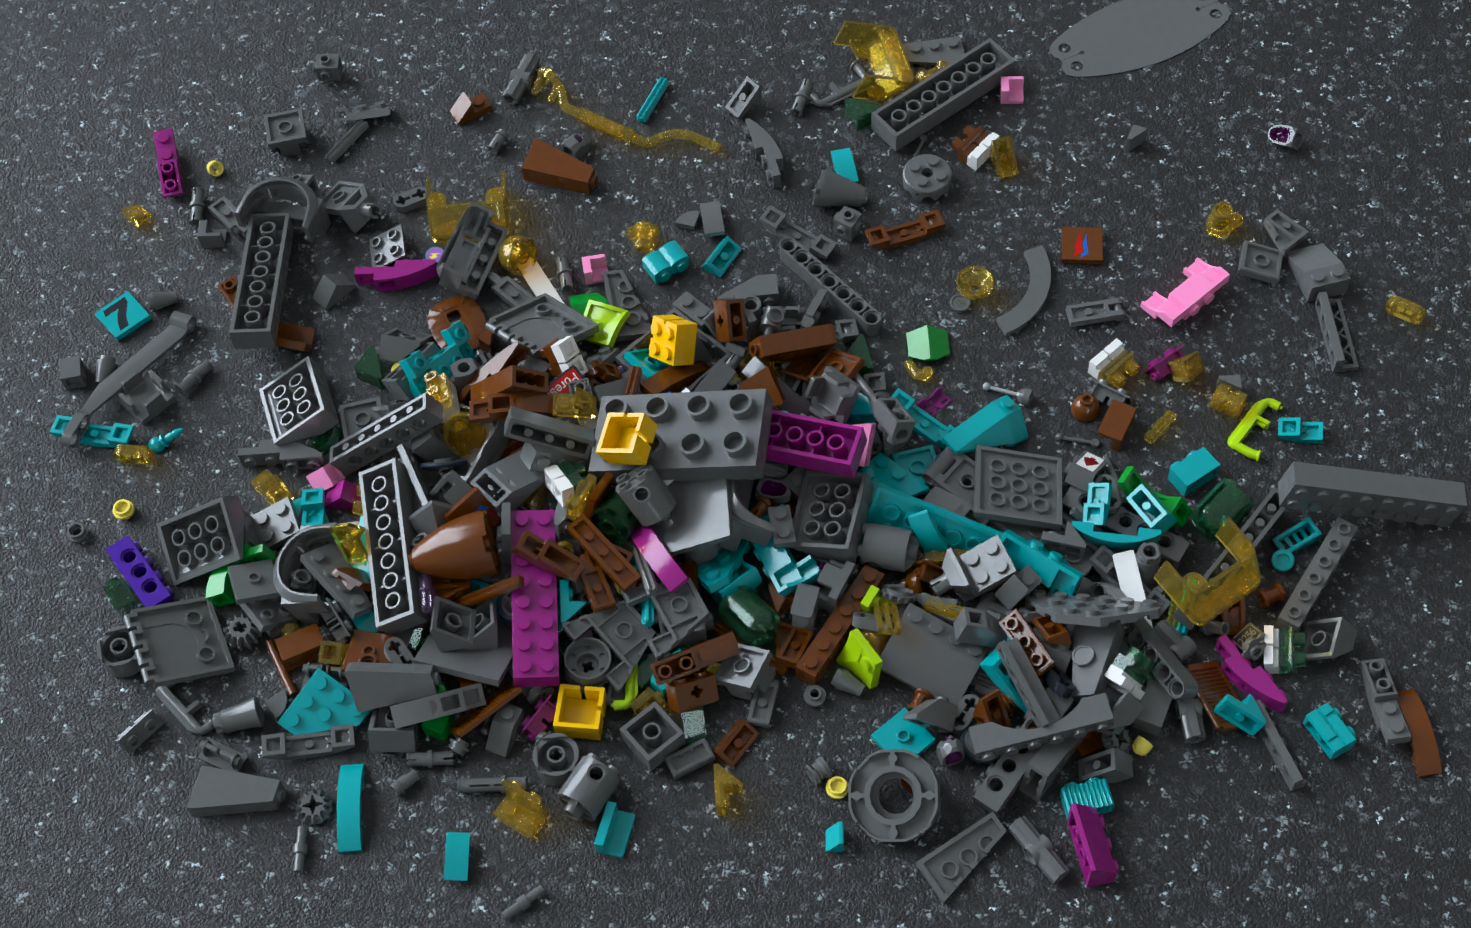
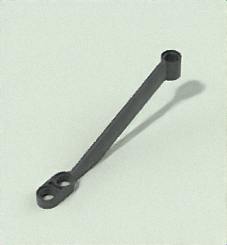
M174 311L170 316L169 326L96 387L84 407L74 414L61 435V444L66 447L75 448L89 428L91 416L123 390L120 384L121 381L134 371H138L141 375L183 340L187 333H192L196 327V317Z

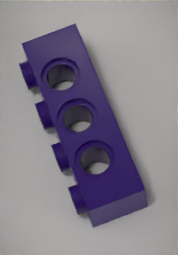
M127 535L105 549L144 607L174 602L172 599L175 596L169 585L163 586L161 583L164 581L162 575L158 570L153 571L151 569L154 565L147 555L142 556L140 552L143 549L137 540L132 542Z

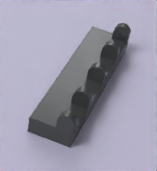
M1260 699L1256 700L1266 719V724L1258 732L1290 791L1306 786L1308 781L1303 779L1297 768V761H1293L1286 748V741H1282L1275 728L1277 724L1270 719L1266 711V704L1262 703Z

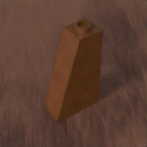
M536 138L522 165L523 178L526 181L589 195L592 188H595L598 178L595 176L594 167Z
M825 324L758 336L749 343V352L752 358L756 355L763 362L817 358L837 344L833 324Z
M511 365L472 385L471 401L488 399V394L535 392L548 394V373Z

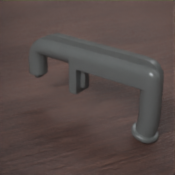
M855 60L851 64L850 70H854L861 79L840 89L832 81L829 83L832 95L820 99L816 93H811L809 97L815 106L832 107L870 89L873 85V80L858 61Z
M175 684L156 688L155 693L157 697L189 732L204 735L214 729L213 720L209 719L201 725L193 717V714L202 707L198 700L193 701L185 708L169 690Z

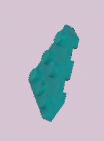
M741 539L736 552L725 548L722 551L719 549L714 559L696 564L698 582L710 593L730 584L733 579L732 573L737 571L744 561L743 554L748 553L751 549L748 540Z
M318 668L277 723L293 735L331 731L330 727L349 724H353L354 727L360 726L371 710L358 713L351 691Z

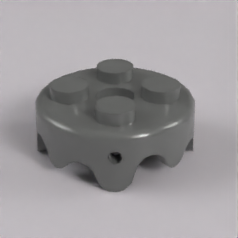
M923 154L913 157L906 163L903 169V188L912 195L916 202H921L925 197L937 200L943 193L948 194L950 192L952 181L951 168L943 158L936 155ZM924 173H930V174H932V176L926 177V176H923L922 174H924Z

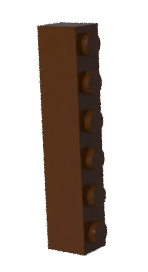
M865 564L795 666L797 679L809 686L818 685L846 644L850 631L856 629V627L852 626L853 613L862 612L860 603L871 585L882 590L885 574Z

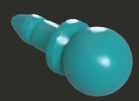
M174 429L166 435L160 434L159 437H153L148 443L150 451L153 453L162 452L165 447L170 446L172 440L182 434L184 429Z

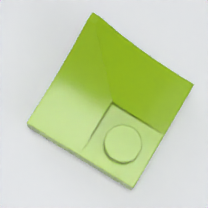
M589 299L584 316L599 324V332L582 341L613 348L615 340L631 312Z
M856 628L850 631L847 642L836 662L853 672L869 689L878 686L883 661L859 629Z

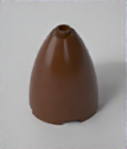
M479 510L463 515L429 533L412 549V554L408 555L410 566L412 568L415 567L418 572L448 579L484 578L501 573L500 555H498V547L494 536L495 531L487 510Z

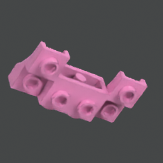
M1197 257L1193 264L1183 269V274L1188 279L1170 292L1168 299L1155 291L1148 300L1141 302L1140 307L1154 319L1160 317L1172 327L1181 319L1186 320L1189 316L1196 315L1204 304L1208 305L1215 297L1214 292L1228 282L1230 274L1222 267L1211 266Z

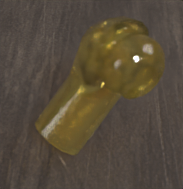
M912 359L904 363V367L913 379L927 381L932 378L933 369L931 367L919 369Z

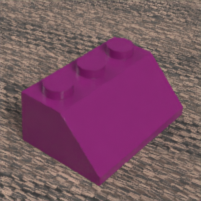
M1071 804L1067 824L1086 887L1114 882L1117 873H1119L1117 860L1112 859L1110 853L1112 851L1110 838L1105 837L1103 831L1105 829L1103 816L1098 815L1096 807Z

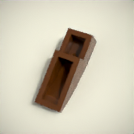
M527 529L521 534L512 550L513 554L529 563L573 582L577 580L586 564L585 561L551 540L547 539L545 541Z

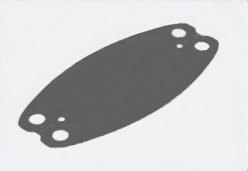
M1121 0L1092 13L1070 27L1052 43L1049 51L1055 58L1061 60V68L1069 76L1091 77L1131 71L1162 62L1195 46L1219 29L1228 20L1231 11L1226 5L1220 4L1218 0ZM1214 9L1220 10L1222 16L1220 18H1213L1210 16V12ZM1061 44H1068L1071 49L1069 52L1063 53L1058 48ZM1073 62H1080L1083 64V68L1075 71L1071 68V64Z

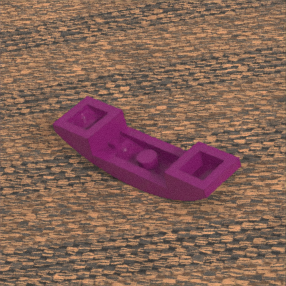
M639 525L630 533L631 538L643 557L671 593H674L690 580L668 552L651 525Z

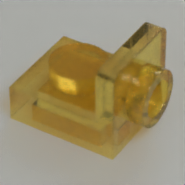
M648 687L629 704L630 712L635 717L653 702H656L665 711V698L659 691L656 690L654 692Z

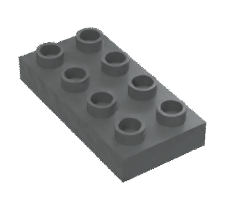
M767 389L602 396L588 472L597 484L605 473L609 472L613 474L612 484L617 483L616 479L621 474H628L634 470L636 465L609 464L596 453L608 413H625L626 415L628 413H645L658 425L653 443H649L651 450L647 464L653 466L662 480H674L673 482L707 481L725 478L727 480L763 479L774 402Z

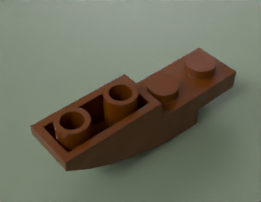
M535 392L488 394V399L469 401V416L472 424L506 419L511 406L548 417L558 416L557 396L552 394Z
M731 631L688 647L649 665L657 686H660L741 652L734 633Z

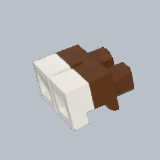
M968 125L962 135L966 140L964 141L956 137L952 141L951 147L958 153L960 161L976 171L998 149L999 135L994 132L988 134L981 125L977 128Z
M573 335L561 340L556 338L540 350L543 358H547L550 363L549 372L551 376L558 377L572 365H575L582 375L588 372L582 355L578 354L580 351Z

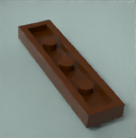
M585 514L567 526V531L624 593L641 580V575Z

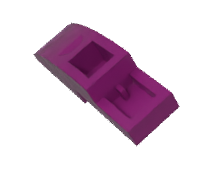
M172 128L153 132L163 198L182 195L183 180L174 131Z
M435 259L395 260V267L365 266L355 267L354 271L358 286L375 285L377 292L408 288L425 282L438 275Z
M1226 634L1219 637L1215 649L1224 660L1222 670L1226 677L1247 696L1251 694L1255 701L1260 699L1262 703L1266 704L1267 708L1280 713L1283 712L1288 703L1287 696L1282 689H1278L1274 684L1271 674L1268 671H1264L1261 666L1252 669L1250 661L1242 657L1238 651V646L1233 640H1230Z

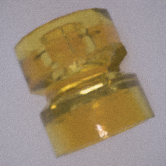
M1219 383L1209 408L1218 412L1224 410L1227 416L1238 419L1245 406L1248 394L1240 390L1232 391V387Z

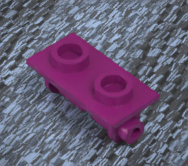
M1181 345L1177 349L1172 346L1163 352L1165 357L1159 359L1157 356L1147 363L1149 367L1143 372L1145 373L1149 370L1152 380H1161L1171 372L1167 365L1172 370H1175L1186 362V354L1181 353L1179 350L1184 346Z
M551 695L546 700L541 698L534 707L537 711L533 717L528 715L520 725L523 728L520 735L524 732L528 733L526 737L534 742L535 737L547 728V725L541 722L542 719L550 724L555 717L557 702L551 703L549 701Z

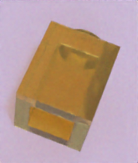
M321 640L318 663L343 665L349 644Z

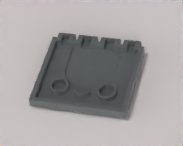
M546 293L489 318V322L485 325L486 329L511 344L517 341L528 346L530 350L527 354L534 359L539 357L543 359L540 350L556 338L561 340L573 335L575 342H579L599 332V324Z
M206 596L132 609L131 614L124 615L123 619L127 631H129V637L135 650L139 667L142 668L141 674L145 685L153 684L155 688L234 672L235 666L213 604L205 598Z

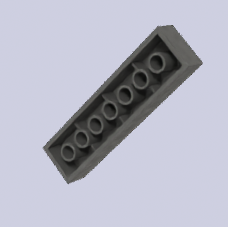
M989 38L872 112L871 129L893 150L898 151L999 86L1001 76H1014L1015 59Z
M290 212L250 214L229 330L234 349L276 347L294 236V225Z
M396 458L358 473L375 624L377 629L388 635H394L428 622L423 574L416 571L415 567L412 568L410 566L408 555L412 554V539L418 535L417 531L408 522V517L415 512L411 479L405 465Z
M1293 461L1278 482L1279 506L1290 509L1300 508L1313 512L1325 511L1332 514H1349L1354 517H1373L1377 520L1389 519L1396 522H1414L1418 525L1430 524L1438 527H1449L1467 507L1465 485L1462 482Z

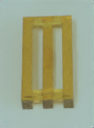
M874 602L873 611L878 634L901 635L902 627L896 603H892L890 607L886 602H883L882 606H879L878 602ZM881 612H884L887 629H884ZM890 613H891V615H892L893 624H894V628H895V629H893V627H892V622H891Z

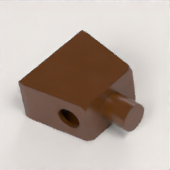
M772 366L763 368L740 384L741 390L767 389L774 402L773 407L788 403Z

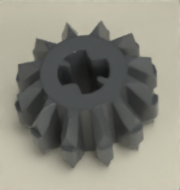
M245 613L239 618L234 615V620H227L228 626L223 628L226 643L233 649L238 648L241 652L244 647L251 650V644H258L257 638L262 636V632L258 630Z

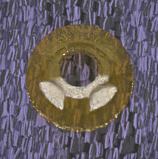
M969 266L959 272L956 284L961 295L968 299L977 300L991 293L994 279L987 269L981 266ZM976 285L980 288V291L974 293L968 288Z

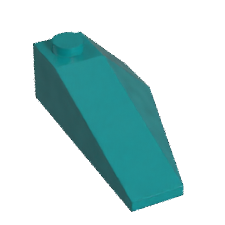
M1005 395L989 403L942 437L941 441L955 454L975 452L977 445L997 448L1000 445L1013 447L1027 440L1029 436L1021 408L1009 396Z

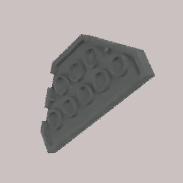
M1034 590L1025 597V606L1027 608L1035 607L1038 614L1044 617L1050 615L1051 621L1064 624L1104 627L1109 626V623L1116 622V620H1119L1120 624L1138 622V619H1142L1145 616L1149 620L1158 619L1164 612V604L1157 603L1156 600L1152 599L1140 602L1134 601L1130 597L1118 600L1112 599L1111 596L1107 595L1095 598L1084 593L1073 596L1068 595L1067 592L1050 594L1046 593L1045 590Z

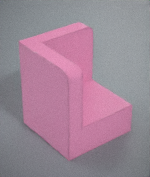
M1001 76L1000 104H1023V76Z
M599 254L582 257L586 285L603 283L602 274L604 271H608L606 255Z
M328 463L307 475L306 478L313 489L324 488L325 491L345 479V476L340 470Z

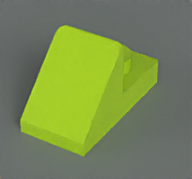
M873 585L870 586L860 603L862 612L890 616L895 608V603L881 597L880 589Z

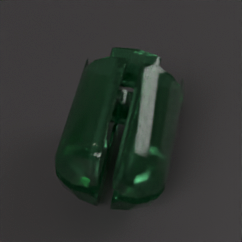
M1222 479L1192 510L1191 519L1200 534L1208 539L1221 541L1227 538L1251 513L1252 508L1255 506L1250 493L1248 492L1245 495L1241 489L1235 486L1238 482L1234 480Z
M616 488L611 490L591 513L593 514L591 522L611 543L617 546L625 543L640 525L639 521L616 492Z
M746 585L738 586V591L734 592L730 597L725 595L718 607L720 620L745 645L757 648L764 647L777 635L776 632L779 631L781 626L780 617L751 587Z

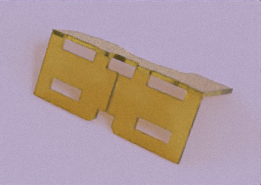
M928 597L926 604L922 605L924 611L954 619L958 617L964 608L952 603L944 605L943 601ZM930 601L937 602L938 605H937V604L930 603Z

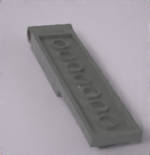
M946 446L921 476L933 488L935 486L942 488L974 507L975 461L963 453L955 454ZM995 520L989 521L992 526L1003 533L1009 529L1026 540L1035 539L1038 541L1041 540L1043 531H1054L1064 535L1066 527L1062 523L1061 530ZM1084 540L1086 549L1083 558L1060 554L1063 556V559L1068 561L1067 564L1083 573V577H1086L1093 569L1089 559L1099 548Z

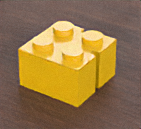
M673 314L653 315L651 324L653 338L650 340L649 356L672 366L693 365L697 323L684 320V318Z
M608 413L596 453L609 464L646 465L651 450L649 443H653L658 425L645 413H628L627 415L625 413Z
M560 684L553 722L555 733H563L569 738L601 740L604 724L603 717L605 718L607 705L605 688L585 686L586 699H583L580 685Z

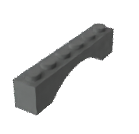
M1106 693L1083 698L1067 716L1041 728L1013 729L994 722H988L969 727V733L976 759L990 761L995 759L997 755H1013L1025 748L1029 750L1037 749L1042 746L1041 744L1048 742L1057 744L1064 741V738L1072 736L1074 738H1081L1086 736L1088 732L1095 730L1097 732L1107 731L1113 726L1114 718Z

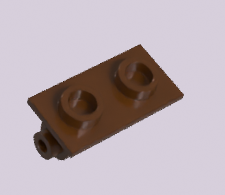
M923 559L913 563V566L917 567L914 571V576L927 584H930L932 579L934 580V578L936 579L944 573L942 567L936 565L935 561L931 559ZM953 588V589H950V590H948V591H946V592H949V591H950V592H953V591H954V588Z

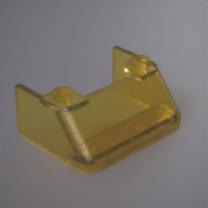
M845 20L833 41L834 45L851 46L856 57L868 59L874 74H865L852 97L881 101L908 87L913 81L914 75L896 29L889 25Z
M501 171V187L489 189L486 192V201H477L476 203L493 210L494 214L491 222L508 229V235L510 232L509 189L505 171ZM427 177L426 204L430 234L434 242L448 243L460 219L473 202L447 204L445 195L434 192L431 179ZM464 236L465 238H468L470 240H475L469 236Z
M1230 517L1225 520L1215 536L1235 557L1236 563L1209 582L1202 575L1195 572L1181 577L1168 561L1162 564L1154 576L1157 583L1195 625L1202 626L1207 624L1255 590L1261 583L1255 547Z

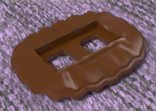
M454 296L451 299H445L441 303H436L434 308L429 310L427 317L429 328L434 339L442 349L448 347L440 332L451 327L453 322L448 320L447 315L456 311L460 313L461 318L453 322L461 320L464 326L467 327L468 333L471 336L467 341L472 350L480 346L478 337L486 330L485 325L487 321L480 307L473 299L467 296Z

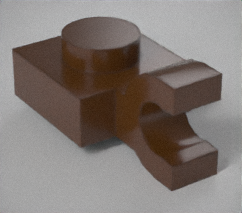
M592 360L590 363L593 369L588 370L584 374L588 378L600 376L606 383L623 379L615 364L601 360L599 362Z

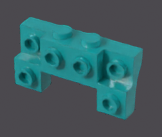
M461 320L453 322L451 327L440 332L448 347L443 348L427 361L420 350L412 352L411 356L399 361L407 376L410 391L414 398L425 392L429 393L438 385L447 382L449 377H452L450 365L464 358L475 359V353L467 341L471 336Z
M768 513L764 514L761 519L769 522ZM772 537L767 546L752 542L756 548L753 550L755 556L759 561L762 560L764 564L762 567L763 572L768 578H771L781 596L785 597L796 590L798 583L811 585L817 581L821 570L812 556L809 555L797 563L788 547L774 549Z
M1009 529L1004 531L1001 540L1018 570L1021 571L1025 566L1029 565L1043 580L1042 584L1048 588L1051 587L1050 594L1067 592L1068 595H1076V589L1084 576L1083 573L1067 564L1068 561L1063 559L1060 553L1044 548V544L1035 539L1026 540Z

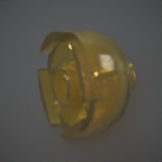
M518 234L506 238L498 251L501 266L514 275H525L527 271L524 270L530 264L534 266L538 257V247L534 244V240Z
M469 412L452 414L443 425L442 437L444 443L455 454H472L470 451L476 447L478 449L481 448L485 441L486 431L483 423L472 424Z

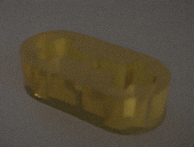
M1390 296L1385 305V310L1389 314L1412 324H1420L1426 315V310L1422 306L1399 296Z
M119 444L116 445L113 453V458L116 461L132 464H150L154 456L153 449L139 445Z

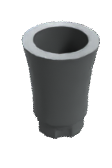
M1144 542L1136 553L1141 581L1145 585L1154 584L1160 576V547L1154 542Z
M256 696L235 706L222 709L221 712L214 713L212 718L218 735L265 726L264 712Z

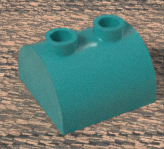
M743 561L739 569L732 573L733 579L730 584L713 593L709 592V594L723 609L728 608L732 610L737 608L742 597L755 595L758 591L756 588L762 584L761 576L756 567Z

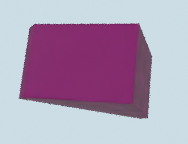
M344 479L328 488L325 509L363 511L360 486Z

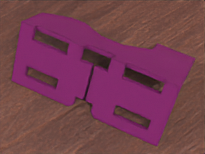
M940 387L928 399L925 400L923 398L918 402L917 406L921 409L926 406L927 408L924 411L928 414L932 412L931 416L933 417L938 413V408L943 409L952 399L943 393V387Z

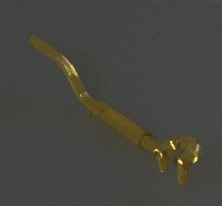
M540 67L538 69V77L531 90L532 94L537 95L545 82L550 80L552 89L548 101L553 103L558 96L561 109L567 114L574 116L575 120L629 144L633 142L648 148L666 140L680 138L695 142L717 153L722 149L723 144L686 129L666 130L649 138L638 135L635 130L584 107L578 108L569 104L565 87L558 75L548 67Z

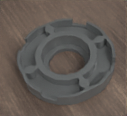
M904 749L878 750L868 755L858 768H855L848 783V808L855 823L871 838L881 842H909L927 832L937 819L941 808L940 781L932 766L918 754ZM894 778L905 780L913 791L911 806L905 812L893 814L885 810L879 798L880 789L884 783Z

